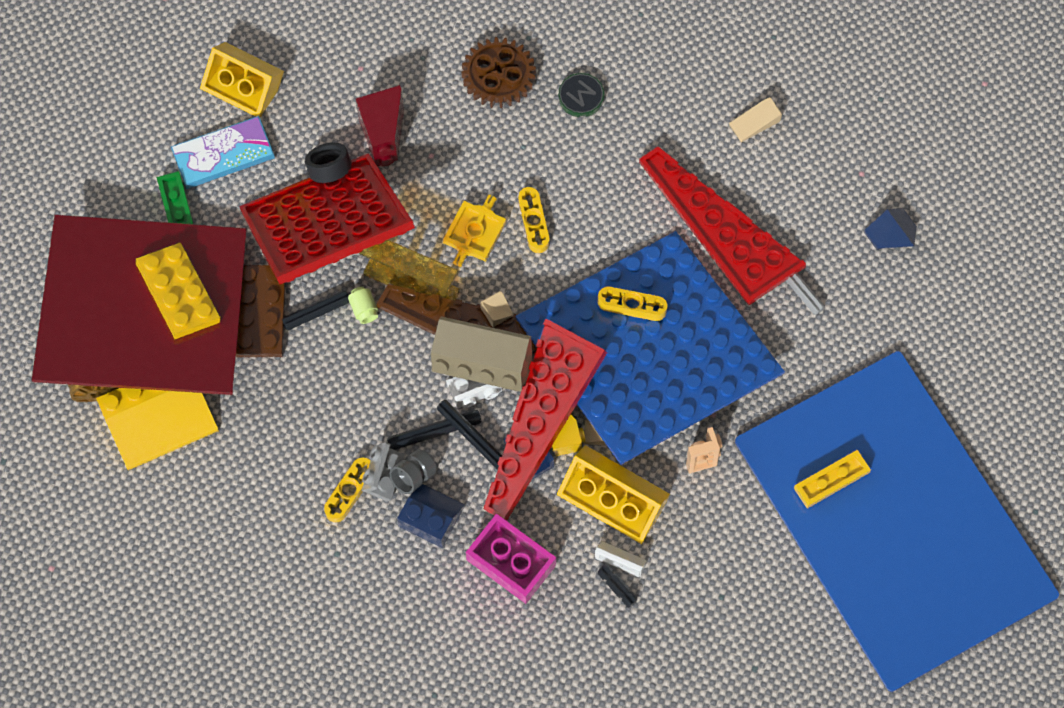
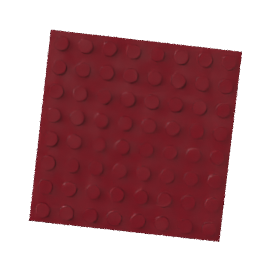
M54 214L31 381L37 383L233 395L247 228ZM181 243L220 316V323L174 339L136 265V258Z

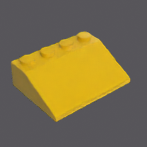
M118 388L96 398L127 470H131L219 431L202 393Z

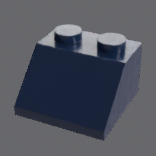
M422 484L408 497L397 517L398 526L443 548L464 510L465 504Z

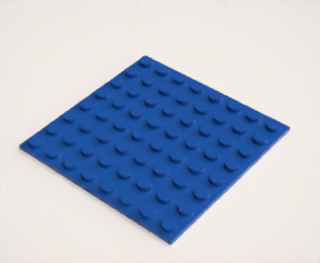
M676 231L516 315V320L526 334L531 336L535 346L538 339L541 338L544 329L543 323L545 319H548L607 352L577 405L620 465L785 373L780 364ZM604 287H614L660 296L667 302V313L662 320L653 321L607 312L598 306V293ZM607 296L606 302H610L612 297ZM619 298L618 305H621L622 298ZM631 299L626 302V305L630 308H636L639 306V303ZM643 303V309L645 310L646 303ZM655 305L653 311H658L659 306Z

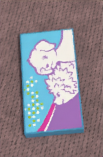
M259 116L171 146L186 189L275 158Z

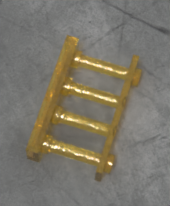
M386 240L382 244L371 246L360 252V255L370 259L363 271L364 275L385 285L391 284L415 290V292L428 295L436 294L451 300L457 299L460 293L459 288L451 285L458 273L457 269L392 241Z

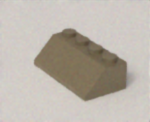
M440 317L431 349L432 372L521 392L522 387L526 384L530 372L529 366L532 361L531 336Z

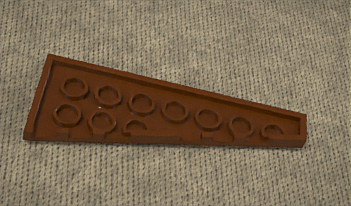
M387 284L377 302V308L433 335L436 333L440 317L527 335L516 320V315L518 314L513 313V317L492 327L480 308L481 304L473 305L464 303L463 300L446 299L440 297V295L419 293L413 289ZM532 342V362H533V360H534V356H535V353H536V350H537V347L534 345L533 342Z

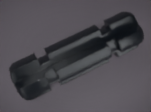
M608 564L603 565L598 570V575L602 580H606V584L618 598H622V602L626 607L633 606L637 602V596L632 591H629V587L616 573H613L614 570Z

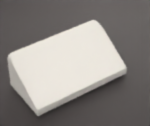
M601 542L595 550V559L637 577H641L647 563L645 559L605 542Z

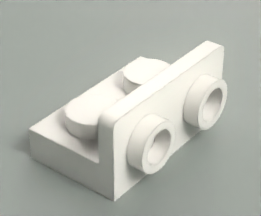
M458 377L446 380L447 387L457 409L472 407L476 404V401L484 398L486 400L493 399L502 392L501 387Z

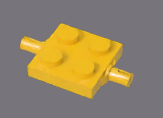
M488 195L483 206L463 201L443 238L444 244L458 251L453 260V264L456 266L458 264L459 267H462L467 255L474 256L485 262L487 261L506 224L505 218L496 215L491 210L497 200L494 196L491 198V195Z

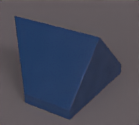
M904 208L887 209L864 230V233L876 250L881 248L915 246L917 226Z

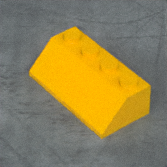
M586 445L574 456L557 492V495L640 544L644 542L670 496L668 492Z

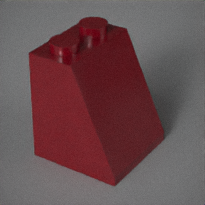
M400 85L355 99L359 122L372 159L377 167L389 166L394 161H398L404 116L403 96Z

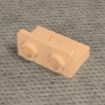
M713 427L707 428L706 441H698L693 443L691 447H688L686 467L689 474L717 466L718 457L721 456L720 448H722V441L719 433H714Z

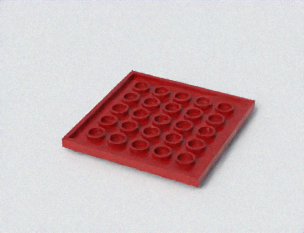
M369 153L351 160L352 166L350 171L341 179L328 183H318L309 177L239 206L279 285L291 282L304 274L315 272L321 267L336 263L340 259L352 254H358L371 246L382 244L390 238L403 235L415 228L413 220Z

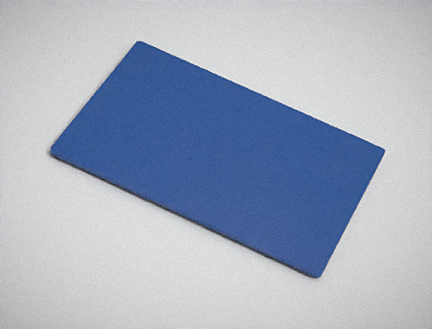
M899 351L890 354L748 430L735 439V444L885 687L890 692L896 691L1059 597L1058 590L905 357ZM858 450L871 469L870 473L807 509L796 493L794 486Z

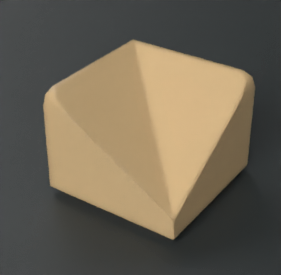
M502 291L481 301L480 308L492 327L513 317V313Z

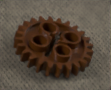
M495 37L494 43H491L487 38L486 45L483 46L481 43H477L478 50L470 48L471 55H465V62L462 63V70L464 71H461L464 79L463 86L467 87V93H474L473 100L481 98V105L489 101L491 108H493L495 103H498L499 107L502 108L503 102H507L511 107L513 99L520 103V95L527 97V90L533 89L532 83L535 82L534 74H536V67L534 66V58H530V51L524 52L523 44L516 47V40L508 44L506 37L503 39V42H499L498 38ZM503 58H509V59H511V60H509V61H502L501 59H503ZM483 64L488 65L487 68H481L480 66ZM511 77H516V78H518L517 80H514V81L509 80V78H511ZM488 84H495L496 86H495V87H488L487 85H488Z

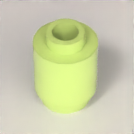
M364 287L353 289L348 296V300L355 318L361 324H367L378 318V308L370 289H364Z

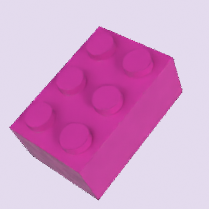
M495 514L466 551V560L525 604H527L556 566V557L498 514Z

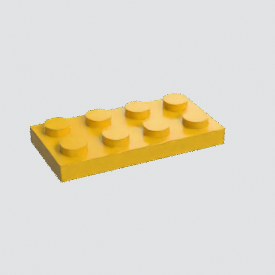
M181 243L136 258V265L174 339L220 323V316Z

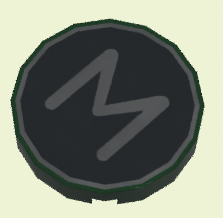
M577 73L570 75L563 80L559 87V103L566 113L574 117L592 116L603 105V86L597 78L590 74Z

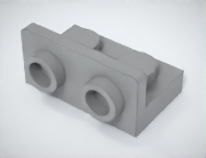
M387 442L375 445L371 450L369 456L371 461L369 468L363 475L362 482L364 484L361 490L384 501L392 499L395 489L390 479V469L401 460H404L405 456L400 452L390 449V444Z

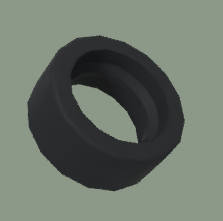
M336 142L324 143L313 148L305 156L304 161L310 178L318 183H328L341 179L350 171L352 166L345 145Z

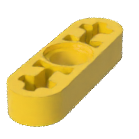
M525 187L519 192L518 203L528 246L535 253H543L549 247V234L540 196L535 188ZM527 195L533 198V208L529 209L528 201L525 200ZM531 215H536L541 221L536 225H531L527 222V219ZM539 231L540 240H543L542 245H538L535 242V232Z
M604 287L598 293V306L607 312L653 321L662 320L667 313V302L660 296L614 287ZM607 296L612 297L610 302H606ZM619 298H622L621 305H618ZM633 299L638 301L639 306L630 308L626 305V302ZM643 303H646L645 310L643 309ZM655 305L659 306L658 311H653Z
M358 458L353 462L325 503V515L331 522H341L344 520L363 491L361 490L364 484L362 478L365 472L359 477V481L362 482L361 484H359L356 478L359 475L358 467L363 468L366 465L367 469L369 468L370 460L368 458ZM347 484H353L357 488L356 492L351 496H347L342 492L343 487ZM337 496H340V498L343 500V502L340 505L341 513L339 514L336 512L334 515H332V511L330 508H336L338 506L340 500L339 498H337Z

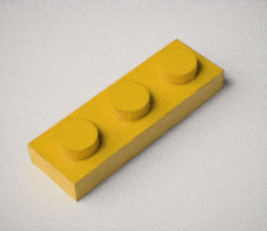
M856 450L796 484L794 489L808 509L869 474L871 469L859 451Z

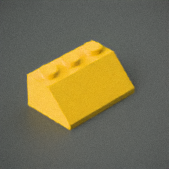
M224 42L212 47L200 89L260 118L278 92L284 71Z

